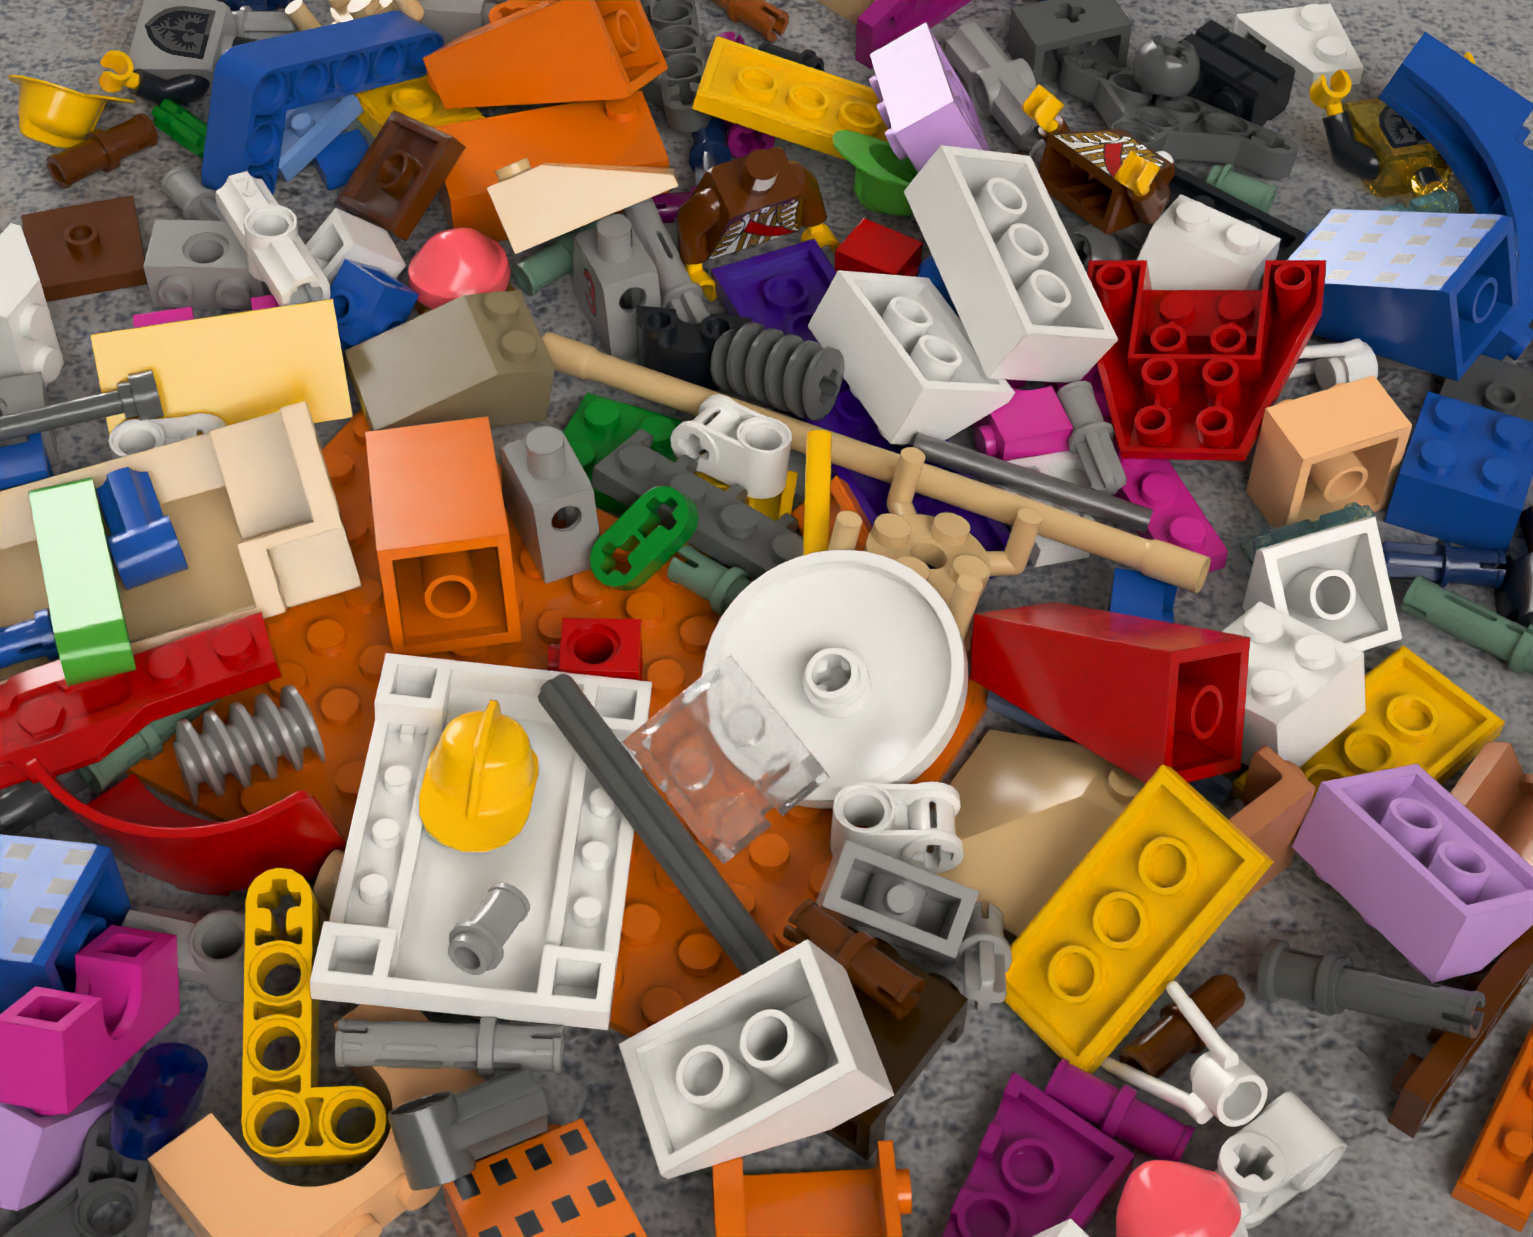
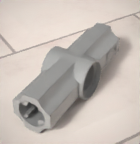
M975 22L959 26L956 33L946 40L945 55L966 81L968 94L975 105L978 116L981 118L993 116L1017 148L1025 150L1029 154L1033 146L1043 139L1038 132L1039 125L1021 109L1025 100L1036 88L1035 78L1030 66L1021 58L1010 61L985 29H980Z

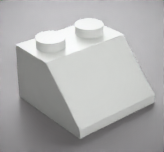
M1180 194L1152 226L1137 260H1147L1152 290H1262L1265 261L1276 260L1281 239Z
M10 223L0 235V379L41 372L46 387L58 377L64 365L63 355L23 230L20 225Z

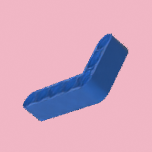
M390 11L229 48L218 60L213 75L201 171L203 186L217 191L227 182L228 176L248 171L250 176L262 179L271 194L274 195L287 110L426 76L427 68L422 58L443 47V37L438 32L401 11Z

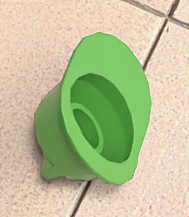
M848 130L837 131L832 137L833 145L846 160L856 167L854 191L859 202L868 210L877 213L898 216L914 215L904 194L905 189L918 174L909 157L900 161L893 152L889 142Z

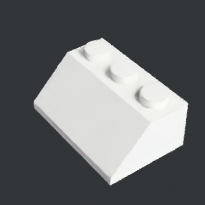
M838 270L808 324V328L823 348L829 346L840 350L844 357L845 369L843 377L850 386L851 393L860 400L877 424L879 433L890 444L900 446L914 445L918 432L945 441L1010 402L1015 394L1005 379H989L986 377L962 321L929 278Z

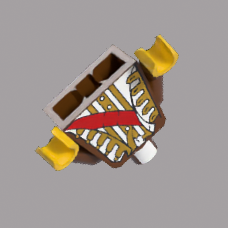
M1038 84L1025 100L1021 109L1039 125L1038 132L1046 143L1038 173L1047 192L1087 222L1101 230L1105 235L1139 222L1144 224L1155 223L1170 200L1171 192L1168 184L1175 173V164L1171 155L1165 151L1155 152L1126 131L1119 129L1071 131L1062 116L1058 115L1065 105L1047 89Z
M773 147L766 150L757 149L750 152L747 156L711 167L705 172L690 199L680 207L677 213L680 258L683 264L686 265L685 268L692 282L700 284L703 294L710 302L717 298L715 281L703 270V262L798 232L801 226L807 227L801 236V242L815 239L820 248L829 245L834 255L835 250L840 246V242L831 229L823 224L828 217L817 179L813 173L797 161L789 162L781 147Z

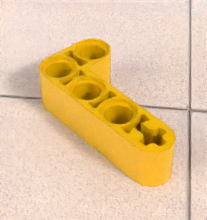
M286 868L267 870L256 877L248 888L245 901L241 1116L243 1136L250 1148L271 1165L291 1167L368 1162L378 1154L388 1137L391 1128L387 1116L388 1112L379 1097L367 1088L357 1086L319 1087L320 1000L311 999L310 979L320 940V910L315 895L305 878L294 870ZM291 895L297 906L289 908L286 913V932L292 942L280 940L279 925L270 909L279 907L281 896ZM290 964L301 969L300 982L289 994L273 996L265 992V979L275 967ZM284 1036L294 1037L299 1040L300 1053L293 1065L280 1071L269 1070L264 1067V1051L270 1042ZM356 1107L368 1108L373 1111L376 1122L374 1130L368 1138L355 1144L344 1143L338 1139L336 1129L343 1113ZM281 1110L297 1113L300 1124L298 1133L292 1141L279 1147L264 1144L262 1138L263 1124L270 1115Z

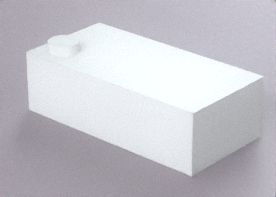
M940 145L905 189L904 194L986 377L989 379L1063 383L1080 381L1118 341V338L1031 156Z

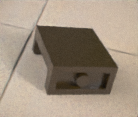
M848 926V928H849L850 930H852L853 932H855V933L859 932V931L855 930L854 928ZM874 937L878 941L877 949L913 975L921 977L925 980L926 985L921 993L913 991V993L921 997L908 1015L900 1020H897L891 1015L890 1011L852 985L894 1096L824 1133L867 1161L877 1149L878 1141L884 1140L886 1118L946 1039L955 1043L964 1032L968 998L960 994L958 988L950 980L937 973L928 974L901 958L892 945L878 937Z

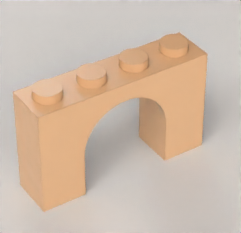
M360 1004L342 1017L349 1020L382 1022H430L420 1010ZM338 1021L334 1023L335 1032L338 1031ZM348 1066L366 1087L379 1097L389 1112L402 1104L427 1095L452 1091L455 1094L486 1081L483 1077L478 1076L476 1070ZM212 1113L148 1158L161 1194L197 1237H379L382 1228L404 1211H414L426 1205L442 1186L423 1190H411L409 1188L391 1128L383 1147L364 1168L336 1183L315 1187L290 1185L267 1175L250 1159Z

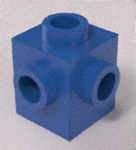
M344 259L334 282L330 285L329 298H333L341 349L347 350L405 323L420 294L381 268Z

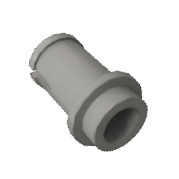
M502 882L493 884L469 920L457 923L449 933L450 945L448 946V955L451 961L462 971L472 975H480L485 971L495 969L502 961L504 956L503 945L519 923L524 921L530 910L527 897L513 885Z

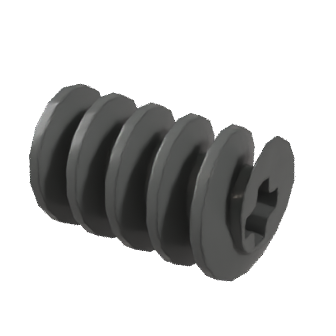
M753 321L744 324L740 330L730 329L718 338L711 355L710 368L713 382L719 389L732 393L735 392L741 397L754 399L761 404L772 405L778 410L792 412L795 416L811 419L813 422L822 420L832 410L836 403L845 369L844 357L840 350L829 346L823 348L820 343L811 340L804 342L799 336L793 334L784 335L781 330L771 327L766 329L763 324Z

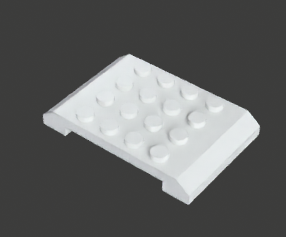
M386 653L374 702L375 723L329 922H323L311 974V999L608 1030L635 830L540 704L538 695L541 692L542 685L548 680L564 673L571 676L642 770L652 682ZM490 699L497 700L500 704L501 714L507 715L521 724L530 739L532 750L538 757L539 774L530 814L521 833L507 845L487 852H462L442 845L426 831L419 816V794L430 754L448 723L463 713L477 710L485 711ZM502 882L515 886L527 897L530 910L524 921L519 923L503 945L504 956L502 961L495 969L485 971L480 975H472L462 971L451 961L448 955V946L450 945L449 933L457 923L469 920L493 884Z

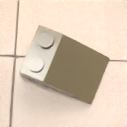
M521 290L463 295L344 350V362L370 431L487 416L490 427L546 421L555 367Z

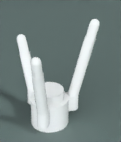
M1359 338L1336 344L1306 345L1299 359H1319L1296 364L1288 379L1315 374L1321 388L1327 390L1339 383H1350L1373 375L1377 379L1378 363L1372 348Z
M1170 981L1166 985L1167 993L1210 1050L1201 1055L1191 1068L1190 1080L1193 1092L1189 1094L1111 1057H1107L1100 1067L1104 1071L1117 1076V1078L1185 1110L1198 1124L1206 1123L1213 1116L1226 1126L1237 1127L1248 1123L1258 1115L1266 1102L1268 1088L1265 1081L1220 1037L1180 984L1176 981Z

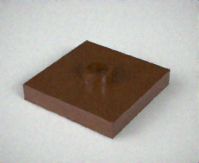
M394 110L338 196L336 204L349 213L387 230L388 233L406 242L466 146L453 136Z
M133 195L21 215L23 233L36 267L46 302L148 284L143 267L145 254Z

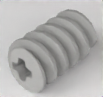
M291 684L281 688L280 708L275 705L267 694L261 693L255 697L253 717L237 701L229 705L228 725H225L213 710L203 713L201 734L196 731L186 718L178 720L176 723V740L173 742V748L193 806L199 804L200 783L206 782L219 798L225 796V778L227 774L232 773L245 789L251 787L252 766L258 764L269 779L272 780L277 778L278 757L285 756L293 768L299 771L303 769L304 749L310 747L321 762H325L323 743L313 714L306 701Z

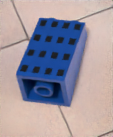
M1332 209L1316 228L1311 229L1306 234L1303 243L1288 258V260H1326L1322 316L1312 334L1339 343L1359 338L1372 348L1375 355L1457 382L1519 308L1513 218L1504 215Z
M0 834V1014L35 986L74 993L76 986L75 954L111 925L121 926L129 909L132 910L110 847L92 843Z

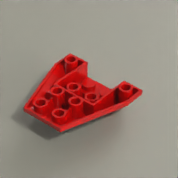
M1089 260L1087 275L1118 338V341L1097 362V367L1121 458L1245 461L1260 433L1265 408L1275 405L1322 316L1326 260H1266L1262 290H1152L1147 260Z

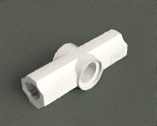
M248 171L228 176L227 182L216 191V203L247 254L249 273L255 279L266 283L279 306L329 299L330 283L299 237L296 215L290 209L277 203L262 179L250 176Z

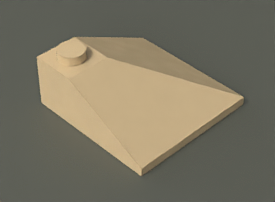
M524 158L496 170L495 173L499 182L487 187V190L513 251L517 254L678 186V176L675 169L670 167L542 163L532 168L528 158Z
M990 729L949 784L960 795L961 809L958 815L955 816L956 836L963 843L964 858L954 869L934 874L979 891L976 902H982V918L988 919L987 909L989 903L997 906L1004 915L1005 928L1003 936L1014 942L1146 783L1079 743ZM934 804V806L931 808L930 811L935 810V807H936L935 804ZM927 845L929 853H933V845Z

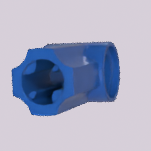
M127 466L107 473L105 482L96 491L104 519L111 532V535L106 537L126 590L128 591L189 569L168 515L164 516L148 472L134 471Z

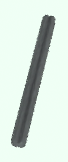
M564 673L544 683L538 695L540 704L742 975L780 955L572 677Z

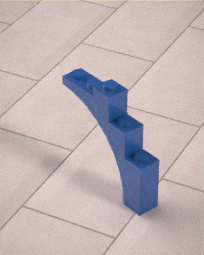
M1424 32L1378 98L1410 122L1442 155L1465 188L1476 214L1504 215L1513 218L1519 308L1481 354L1501 361L1506 355L1516 360L1533 339V329L1528 327L1530 322L1533 321V150L1523 144L1531 132L1523 124L1533 110V103L1427 32Z

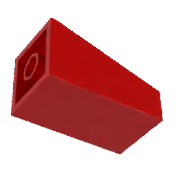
M1059 602L974 614L973 633L970 642L972 652L970 679L1144 783L1149 781L1161 765L1171 767L1188 783L1241 770L1250 637Z

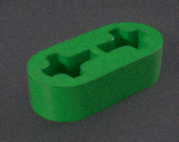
M668 486L654 487L645 492L598 538L592 547L590 566L596 579L604 585L622 591L635 590L645 584L696 531L699 518L697 507L693 500L677 489ZM662 504L671 508L676 507L672 515L677 523L672 529L662 525L656 527L661 521L660 515L656 511ZM618 548L626 552L633 550L627 558L632 567L626 574L618 570L612 571L617 564L612 554Z

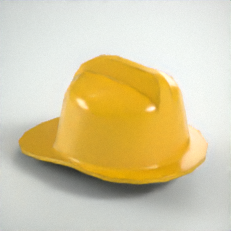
M13 74L8 75L9 81L19 85L18 115L20 132L27 138L53 147L70 148L85 141L86 134L94 130L107 102L137 103V101L80 93L36 78Z
M490 699L485 711L477 710L463 713L448 723L430 754L419 794V816L426 831L442 845L462 852H487L507 845L521 833L530 814L539 774L538 757L532 750L530 739L521 724L511 717L501 714L500 704L497 700Z

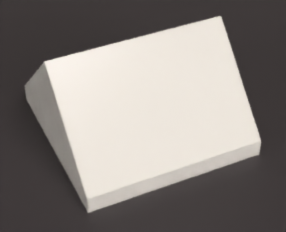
M1365 517L1256 550L1242 606L1245 612L1258 602H1262L1359 651H1365L1402 639L1376 517Z

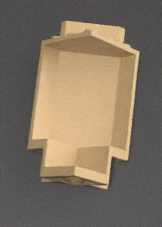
M303 401L281 407L278 412L214 429L206 434L0 491V628L35 618V611L49 608L28 491L90 477L93 479L96 490L105 482L107 473L127 466L134 471L148 472L164 516L168 515L189 568L127 591L110 550L133 655L262 612L264 618L285 613L287 608L362 587L308 403ZM100 506V510H101V514H102V518H103V522H104V527H105V531H106V536H110V535H111V532H110L109 527H108L107 524H106V521H105V519H104V515H103V512H102V509H101V506ZM47 656L2 668L0 669V685L5 684L12 675L60 660V658L49 661Z

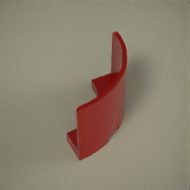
M36 757L26 763L37 780L105 846L110 847L117 858L135 871L143 872L153 878L173 884L179 890L204 895L230 896V891L248 890L256 877L267 870L275 868L292 869L302 875L306 881L318 877L326 858L334 850L340 849L345 851L346 840L315 795L311 797L305 790L297 791L274 805L228 822L210 821L181 813L167 806L152 795L134 773L85 805Z

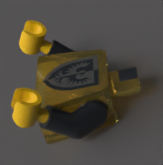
M1466 52L1463 57L1475 64L1473 55L1470 52ZM1339 69L1331 76L1330 86L1332 90L1327 86L1324 74L1314 81L1309 91L1310 99L1317 107L1326 109L1327 117L1322 118L1331 156L1336 166L1359 178L1374 196L1380 198L1411 193L1418 205L1430 206L1444 197L1452 170L1442 155L1410 122L1379 98L1341 104V100L1350 92L1352 86L1351 78L1342 69Z

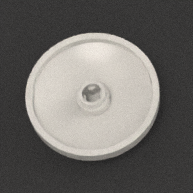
M828 550L803 555L774 567L754 580L735 598L720 618L708 644L702 671V700L705 715L718 745L732 765L748 781L767 794L788 803L817 809H833L836 795L842 788L851 783L909 784L918 778L938 758L952 738L959 724L968 690V662L964 642L950 609L936 589L915 571L893 559L856 550Z

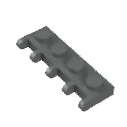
M643 429L638 430L593 467L591 485L628 508L645 492L658 486L675 488L691 498L697 507L699 520L696 531L687 543L729 568L737 566L749 573L747 577L752 582L774 567L803 556V537L795 533L798 519L788 513L782 515L777 521L765 516L744 503L748 495V491L745 488L734 484L724 492L695 475L698 462L695 459L684 455L674 463L650 449L654 437ZM665 504L659 506L656 511L661 518L658 526L662 525L668 529H672L677 521L672 513L676 507L671 508Z

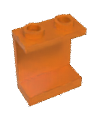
M893 1140L878 1141L875 1169L743 1175L742 1157L712 1166L715 1237H903L901 1215L912 1213V1190L909 1168L896 1169Z

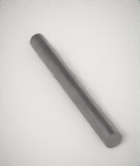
M919 432L913 445L914 448L921 450L925 454V461L1144 533L1148 528L1153 513L1151 508Z

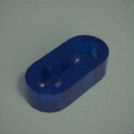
M170 1042L153 1046L143 1054L116 1097L112 1109L108 1138L111 1146L119 1154L129 1159L147 1161L149 1157L184 1132L202 1101L208 1063L206 1057L198 1049L187 1044ZM171 1077L174 1078L170 1086L165 1085ZM148 1115L158 1117L152 1118L147 1124H143Z

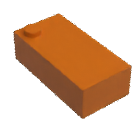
M637 91L623 99L579 101L433 127L453 136L466 146L438 191L449 228H471L496 242L509 240L487 190V187L499 182L495 171L524 158H528L532 168L542 163L669 167L668 155L642 91ZM622 209V210L617 211V212H615V213H613V214H622V212H625V211H624V209Z

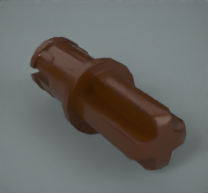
M1223 974L1222 976L1213 975L1189 995V998L1194 1001L1215 1030L1241 1009L1246 999L1245 993L1238 987L1237 981L1229 974ZM1168 1003L1161 1008L1160 1019L1130 1044L1119 1050L1121 1055L1119 1060L1121 1063L1128 1064L1158 1079L1188 1053L1198 1054L1205 1049V1043L1174 1003Z

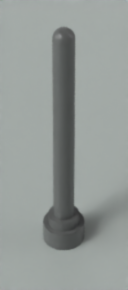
M152 369L127 374L129 380L117 383V390L0 416V442L125 413L126 419L138 416L140 421L163 417L164 414Z

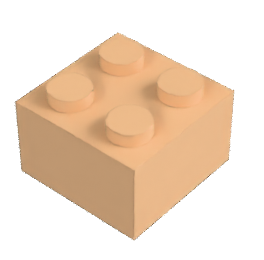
M1374 375L1350 383H1339L1327 390L1294 400H1283L1274 406L1265 408L1246 492L1281 542L1386 509L1412 424Z

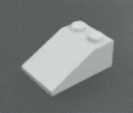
M808 939L619 1043L660 1175L667 1179L831 1130L894 1096L846 970Z

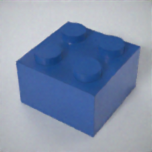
M1428 391L1401 466L1384 522L1438 539L1449 540L1451 543L1467 548L1503 549L1506 555L1533 476V421Z

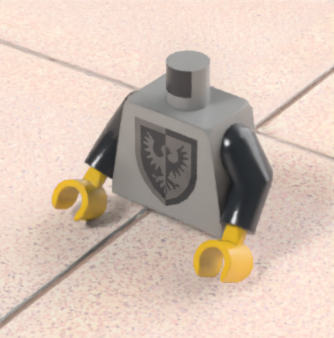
M143 0L129 54L126 55L119 50L108 51L100 61V64L105 68L113 69L117 74L104 71L98 79L99 84L107 92L114 93L120 91L123 86H127L130 94L160 105L164 99H171L182 106L201 99L203 96H211L214 70L218 60L225 51L233 46L258 41L259 39L238 36V28L232 12L224 0Z

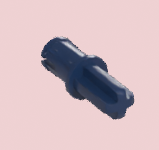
M712 116V119L709 121L708 129H704L703 126L698 131L692 132L694 146L689 152V164L695 172V186L699 184L708 169L732 160L731 151L725 144L726 126L722 119Z
M1439 539L1435 545L1395 541L1381 542L1389 578L1414 580L1418 575H1421L1442 588L1446 587L1447 583L1489 586V588L1498 589L1504 581L1506 570L1481 568H1493L1496 564H1506V556L1503 549L1451 546L1449 540Z

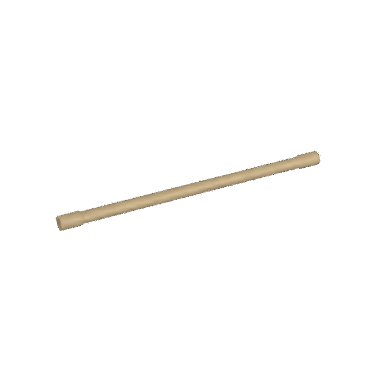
M547 332L542 337L555 371L581 380H593L694 416L699 415L700 405L711 395L721 394L728 396L602 353L594 346L553 332ZM728 396L742 406L786 424L792 433V450L806 454L807 432L811 430L829 431L832 433V464L892 484L900 454ZM716 412L713 417H716L720 412ZM926 463L923 465L915 493L1010 526L1014 525L1017 513L1021 508H1032L1037 510L1043 518L1037 534L1039 536L1137 569L1147 577L1196 594L1199 593L1206 580L1211 562L1208 556L1158 539L1148 540Z

